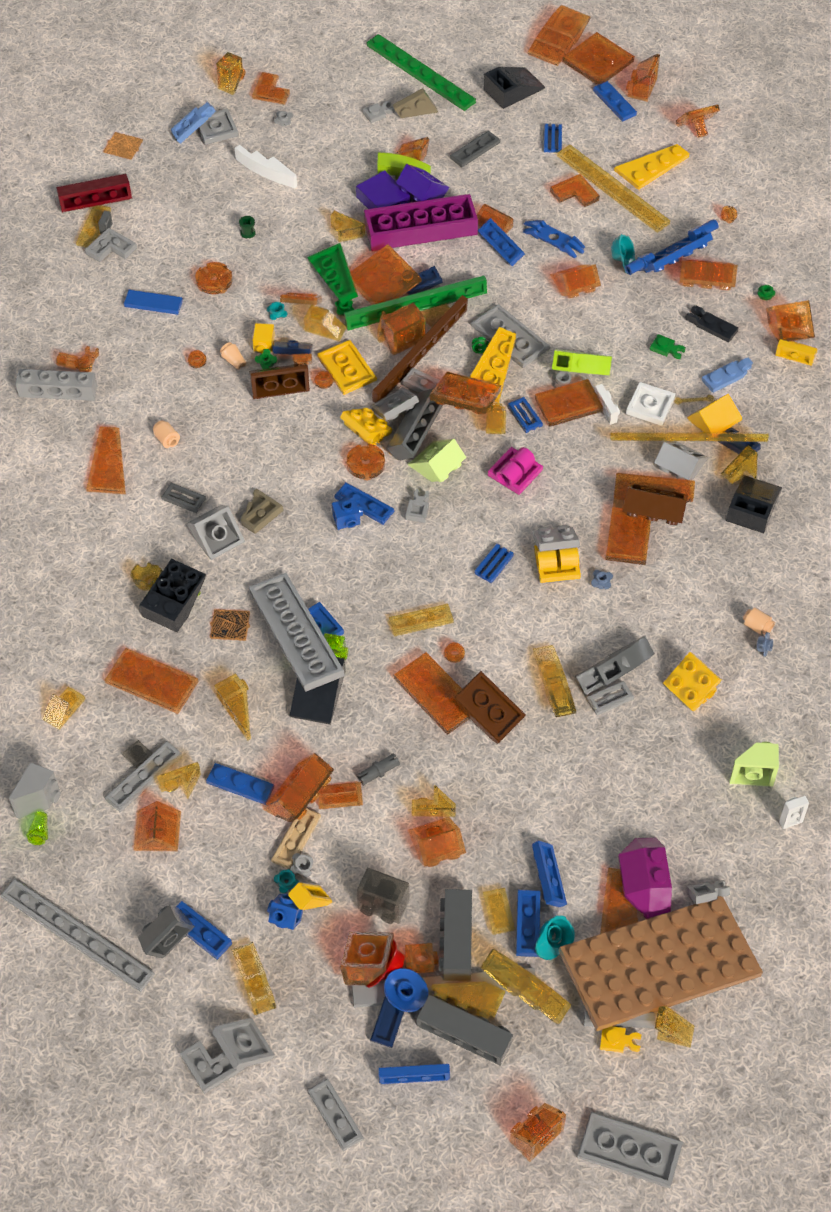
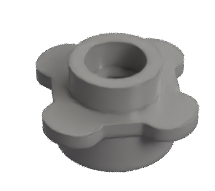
M278 111L276 113L277 117L274 119L276 124L280 126L291 124L293 113Z
M559 371L557 374H554L555 388L573 387L572 375L567 371Z
M299 853L292 856L293 865L290 867V871L294 875L301 874L305 878L309 877L313 864L312 857L300 855Z

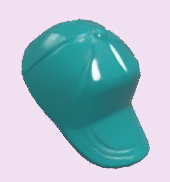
M621 234L616 237L611 246L612 258L622 262L625 271V265L635 261L634 244L629 236Z
M559 915L547 920L540 929V936L535 946L536 953L540 958L552 960L560 955L559 948L561 946L573 943L575 930L565 916ZM554 933H555V934H556V938H555L554 940H552L551 938H552V936H553Z

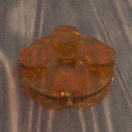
M210 262L206 264V267H200L195 275L198 289L204 293L223 294L232 285V272L223 263Z
M367 444V446L362 447L357 445L347 454V469L356 478L367 481L379 476L385 469L384 453L373 444ZM362 460H370L368 464L362 462Z

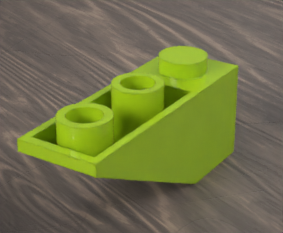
M555 349L552 369L576 373L610 375L612 356Z

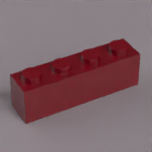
M127 174L56 187L62 213L132 199Z

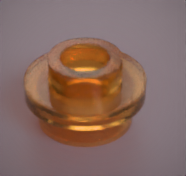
M724 206L721 210L722 220L728 224L733 223L737 218V210L733 206Z
M200 350L192 351L188 356V364L193 368H201L207 362L206 355Z
M320 371L315 376V385L321 389L329 388L333 384V376L328 371Z
M453 642L445 648L444 656L450 662H460L465 657V649L461 644ZM456 651L458 654L453 655L451 652Z

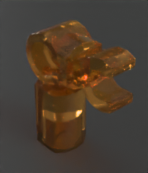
M87 346L85 354L80 358L75 355L59 352L56 364L57 366L74 370L77 368L80 372H91L95 359L99 356V348H96L95 352H90V346Z

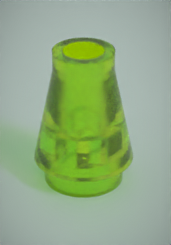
M45 812L35 813L34 819L26 833L28 842L33 845H43L48 839V815Z

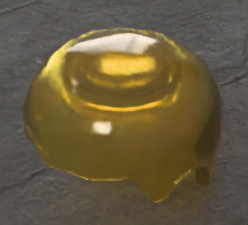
M148 562L145 567H141L139 564L135 565L131 570L130 576L138 589L149 591L163 570L159 565H153Z

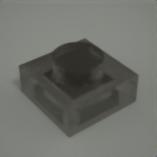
M139 740L122 753L123 757L135 768L139 767L153 754Z

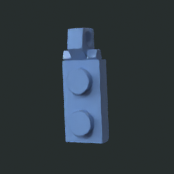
M206 102L200 108L195 107L171 129L176 140L181 144L216 112L214 107L209 102Z
M749 357L740 362H731L703 376L702 382L714 393L744 378L747 370L751 369L753 362Z

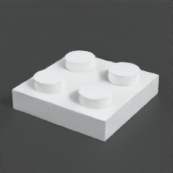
M639 382L627 407L626 414L662 426L675 400L676 393Z

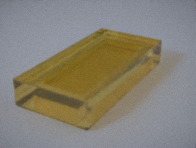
M505 888L483 892L492 934L496 935L515 931Z

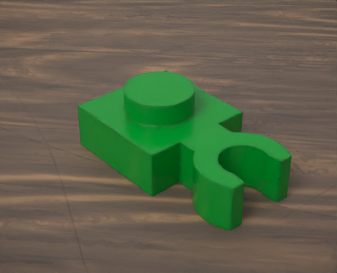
M658 334L651 344L650 350L666 357L670 353L674 358L681 359L682 354L677 351L684 353L686 347L674 345L675 340Z

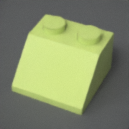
M455 439L438 440L430 443L408 463V466L431 482H443L449 477L448 474L451 471L458 469L462 465L461 462L466 456Z
M767 741L756 742L734 761L730 784L773 787L779 769V745Z

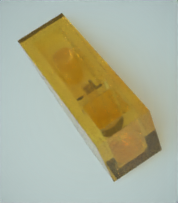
M235 673L215 684L214 690L216 697L248 741L251 739L247 696L249 688L245 680H240Z

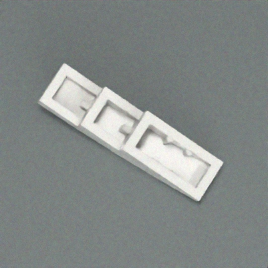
M241 145L235 147L236 160L248 169L276 183L292 188L297 187L296 174L274 156L266 159L258 151L251 154Z

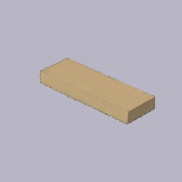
M301 806L271 861L290 869L293 865L292 856L296 853L301 854L320 820L321 814Z

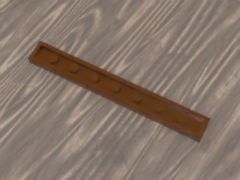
M462 295L372 390L373 402L376 403L386 397L467 311L468 298Z

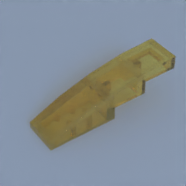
M548 645L533 648V654L539 667V674L545 687V693L555 717L576 714L572 694L554 646Z
M495 949L491 950L480 967L511 995L519 996L531 1008L540 1010L556 1024L561 1023L571 1007V1004L552 988Z

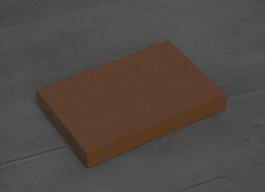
M482 671L452 699L496 744H499L526 716Z

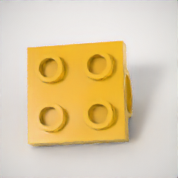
M369 408L343 411L340 416L344 421V425L359 435L371 447L376 446L377 442L380 443L393 430L387 425L385 420L378 418Z
M534 545L540 583L580 579L581 573L577 547L539 551L537 545Z
M689 652L663 684L687 707L695 711L701 704L707 702V698L710 699L717 691L716 687L722 679L693 652Z

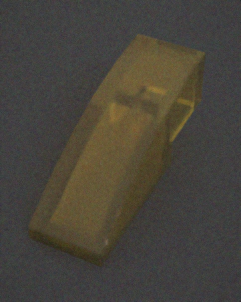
M251 942L231 949L254 1015L275 1009L274 996L254 943Z

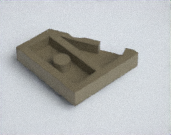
M423 88L393 104L394 110L400 118L438 113L437 107Z
M257 488L253 492L252 502L248 503L247 510L241 518L242 526L254 534L284 511L280 503Z

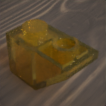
M491 403V406H487L486 434H505L506 407H502V403Z

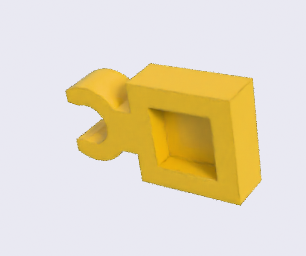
M613 1026L602 1029L600 1050L623 1053L625 1046L631 1051L638 1052L641 1046L634 1045L632 1040H641L642 1034L634 1032L630 1035H625L626 1028Z

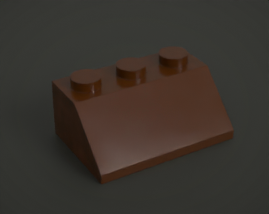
M306 363L249 371L253 399L310 391L309 372Z
M629 483L623 512H627L626 515L631 517H638V515L647 516L646 519L650 521L666 520L667 524L677 526L678 523L682 524L688 494Z

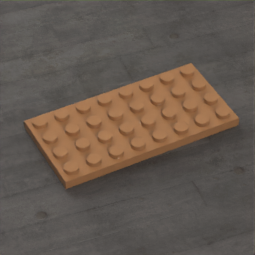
M721 896L717 897V900L690 905L559 948L563 962L596 1031L629 1021L646 1013L656 1012L761 977L763 974L727 903Z

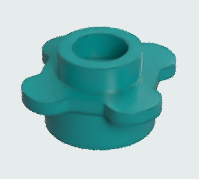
M273 302L268 306L267 312L270 313V319L276 320L280 317H287L288 313L284 309L285 305L281 302Z
M290 869L283 870L274 876V882L280 887L279 891L283 894H286L288 890L300 883Z

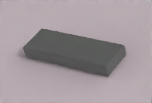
M488 130L451 154L450 159L460 167H464L498 145L501 139Z

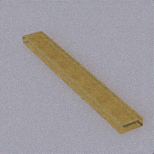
M568 145L557 153V157L658 233L670 225L671 220L572 145Z
M611 431L610 433L611 441L767 442L769 439L768 432Z

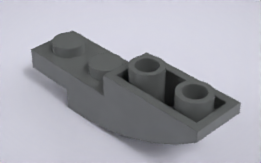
M644 635L608 655V658L575 675V678L584 695H587L601 686L608 685L624 676L655 653Z

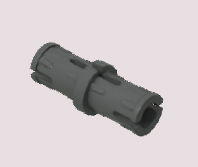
M392 753L379 762H373L371 767L357 773L356 776L359 781H362L361 784L365 786L377 777L382 778L385 776L384 773L399 766V759Z

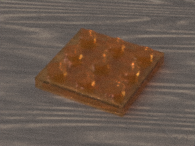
M596 32L564 55L562 62L599 85L610 80L633 63L635 56Z
M389 244L351 271L356 290L371 305L400 298L422 281L416 271Z
M446 372L431 392L430 400L440 405L447 404L454 406L456 409H467L476 414H486L501 392L502 385Z

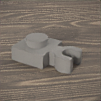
M386 101L382 106L377 103L364 108L363 114L370 123H374L386 118V113L391 114L395 110L394 107L388 108L391 106V102Z
M418 489L414 491V500H409L406 520L425 523L429 510V491H426L424 496H419Z
M724 880L717 881L711 885L705 882L687 886V893L695 904L717 900V896L725 897L730 895V886H725Z

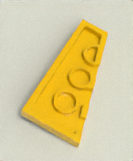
M675 144L616 166L614 171L639 190L689 158L690 153L680 145Z
M501 327L498 328L467 380L465 389L497 403L500 402L516 340L515 333Z

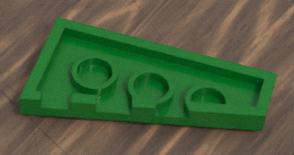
M341 243L307 257L341 304L358 297Z

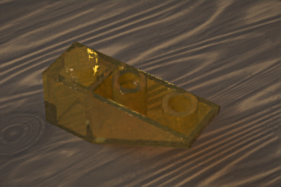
M485 981L432 984L430 989L434 991V996H438L445 1001L448 997L455 1001V1006L465 1010L468 1007L476 1010L475 1015L487 1020L489 1017L494 1019L506 992Z

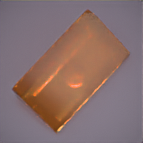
M483 204L477 214L478 225L481 227L491 218L506 234L513 228L512 217L487 204Z
M361 782L318 786L320 809L363 805Z

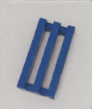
M545 124L544 152H562V124H559V127H555V124H552V126ZM548 130H551V149H548ZM555 130H558V149H555Z
M525 397L507 404L508 409L525 433L543 426L542 421ZM520 403L524 405V407L529 412L535 423L531 422L525 410H523L520 406Z
M496 544L476 568L475 575L492 583L513 558L514 553L512 551L507 552L506 548L503 547L502 549L499 544ZM497 552H499V554L494 558V560H493V561L490 563V565L485 569V571H484L483 573H481L482 570L486 567V565H487V564L491 561V559L495 556V554H496ZM505 555L506 557L503 559V561H502V562L499 564V566L494 570V572L490 575V577H488L487 575L490 573V571L495 567V565L499 562V560Z

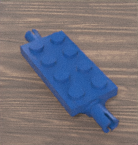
M712 219L701 226L689 230L687 237L655 254L646 253L638 257L637 260L625 265L626 273L632 275L637 271L647 273L654 270V272H659L664 269L665 265L678 262V258L693 254V250L708 246L707 243L713 240L711 232L719 228L717 221Z

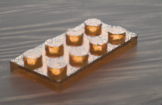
M128 648L124 649L105 678L106 684L176 714H179L199 682L198 678Z
M427 652L394 674V679L447 735L470 719L452 701L462 688Z

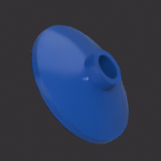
M397 969L387 976L384 982V993L387 1000L395 1008L404 1012H414L424 1006L428 998V987L418 973L410 969Z

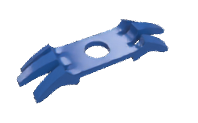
M544 220L525 221L524 225L532 228L524 229L523 233L530 234L536 239H541L559 248L560 251L566 252L574 259L577 255L571 248L581 254L584 253L583 249L585 246L577 237H571L547 225ZM557 234L559 238L552 240L549 238V235Z

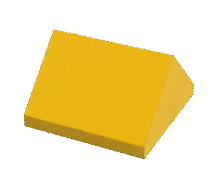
M726 394L689 415L687 419L714 438L740 422L742 416L730 395Z

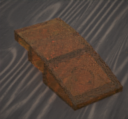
M560 5L535 38L527 52L528 55L558 67L564 55H567L573 44L575 45L578 42L591 17Z

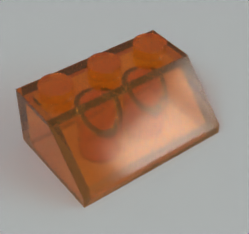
M681 259L679 282L683 283L684 287H694V284H701V288L712 289L713 285L720 286V290H730L736 284L738 265Z
M316 753L300 760L264 806L263 810L287 822L302 819L307 813L305 808L308 804H312L319 797L318 791L320 788L325 787L331 781L332 777L330 775L334 769Z

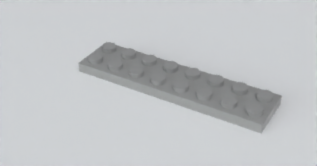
M287 573L249 587L254 601L305 692L345 676L342 666Z

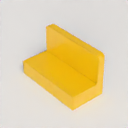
M780 339L775 356L812 366L818 349L790 340Z

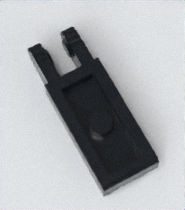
M694 305L691 308V312L685 316L686 321L728 343L739 329V327L707 311L705 312L702 307Z

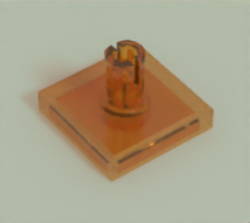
M719 105L686 112L676 120V125L680 127L694 123L698 138L707 136L708 132L704 120L710 119L720 111Z

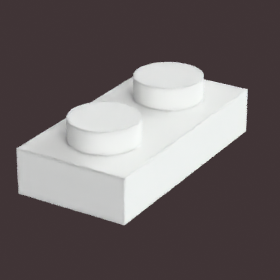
M603 384L595 386L594 398L610 425L617 423L620 412L617 404H614L611 400L610 392L604 388Z
M806 796L800 798L793 797L786 801L779 821L783 829L803 822L809 805Z

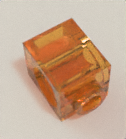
M432 943L405 945L406 969L416 973L434 972V965H438V953L433 951ZM419 956H424L427 958V960L421 962L418 961L416 958H418Z

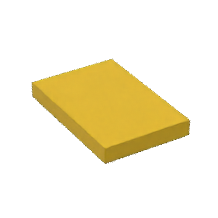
M351 340L317 353V357L343 395L377 381L376 375Z

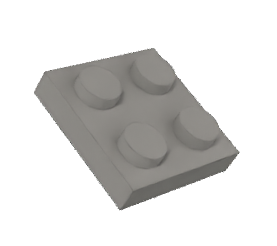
M228 108L216 111L198 128L205 145L238 137V130Z
M401 387L371 405V408L375 414L388 421L397 418L398 414L404 410L412 409L419 400L414 393Z
M561 525L554 529L542 527L533 531V538L539 551L580 547L576 532L573 527L568 525Z
M252 1018L219 1025L212 1031L234 1070L267 1062L274 1057V1053Z

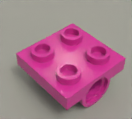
M511 446L488 470V476L520 495L542 472L543 465L535 461V457L529 449L521 447L519 450H516Z

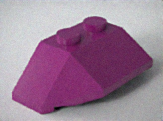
M657 837L635 838L618 855L624 897L646 919L671 912L672 884L666 849Z

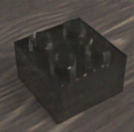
M367 867L357 888L358 909L367 916H372L373 914L379 916L382 921L388 924H393V922L399 924L409 903V883Z

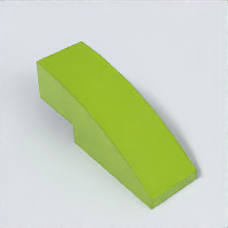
M378 152V174L385 170L389 175L395 176V179H398L406 164L424 169L431 174V166L422 161L399 154Z

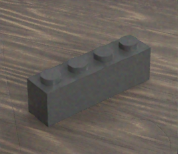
M434 388L418 392L416 396L419 402L407 411L386 448L399 461L415 456L445 403V400Z
M445 889V898L440 899V912H445V918L440 917V931H444V937H440L439 951H444V957H439V971H443V980L471 981L472 890Z
M429 995L417 1017L418 1027L501 1066L513 1042V1034L507 1028L492 1025L482 1016L476 1017L471 1015L461 1006H452L440 996L433 997Z

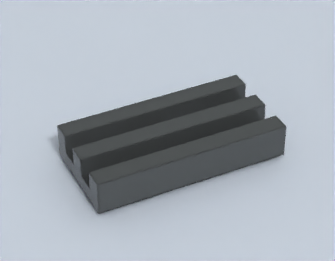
M170 483L162 495V500L197 514L198 509L206 500V496ZM173 489L190 497L198 499V501H194L192 499L187 498V496L185 495H179L171 491Z

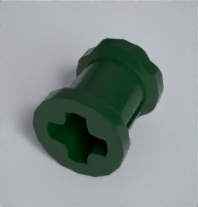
M251 216L241 217L239 219L241 237L245 239L253 238L256 235V230L254 229L255 219Z

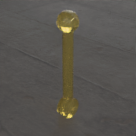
M707 395L706 397L686 399L677 397L674 402L675 404L695 401L711 402L714 400V396Z

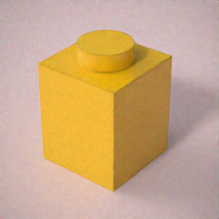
M255 323L253 335L254 352L262 354L265 349L273 352L275 339L274 324Z

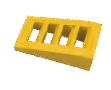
M298 883L288 894L300 910L327 906L332 903V899L319 885Z

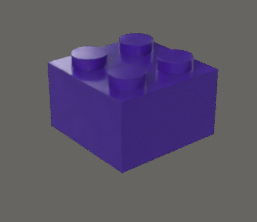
M409 164L405 165L396 181L401 186L400 189L403 192L413 194V199L418 202L444 198L449 189V186L426 170Z

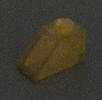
M227 52L216 63L218 89L233 95L236 92L243 72L242 57Z
M311 305L304 317L305 332L340 341L346 330V326L325 308Z

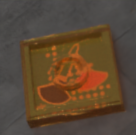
M286 292L280 295V302L318 305L322 302V296Z

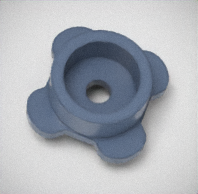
M595 570L593 572L594 580L591 581V585L599 589L611 588L610 580L613 578V574L611 572L606 573Z
M766 632L765 636L760 635L757 641V651L763 652L764 657L773 648V639H770L769 632Z

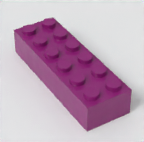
M470 194L364 210V224L371 251L478 234V218Z

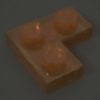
M262 72L252 94V99L285 105L290 95V89L275 87L279 76Z
M581 174L550 187V192L559 203L575 196L586 207L599 201L600 195Z

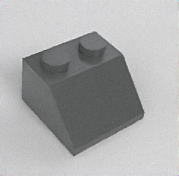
M169 905L159 911L158 917L153 922L144 926L138 939L146 955L164 958L195 926L178 907Z

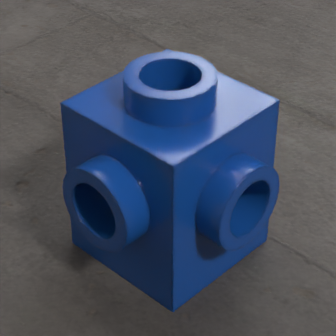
M355 497L332 503V515L337 530L360 525V516H363L361 505H357Z
M280 893L274 900L270 901L267 912L270 913L268 922L275 924L279 928L294 930L301 922L303 910H300L288 894Z

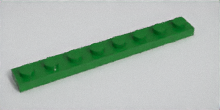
M377 34L367 42V47L463 111H466L476 103V98L381 35Z
M483 275L345 312V326L349 331L453 303L462 295L466 298H472L487 294V279Z

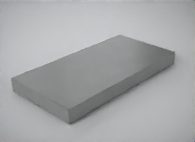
M499 304L471 323V326L490 342L499 327L515 333L516 340L511 359L522 368L550 349V345Z
M591 1112L577 1158L671 1188L683 1141Z

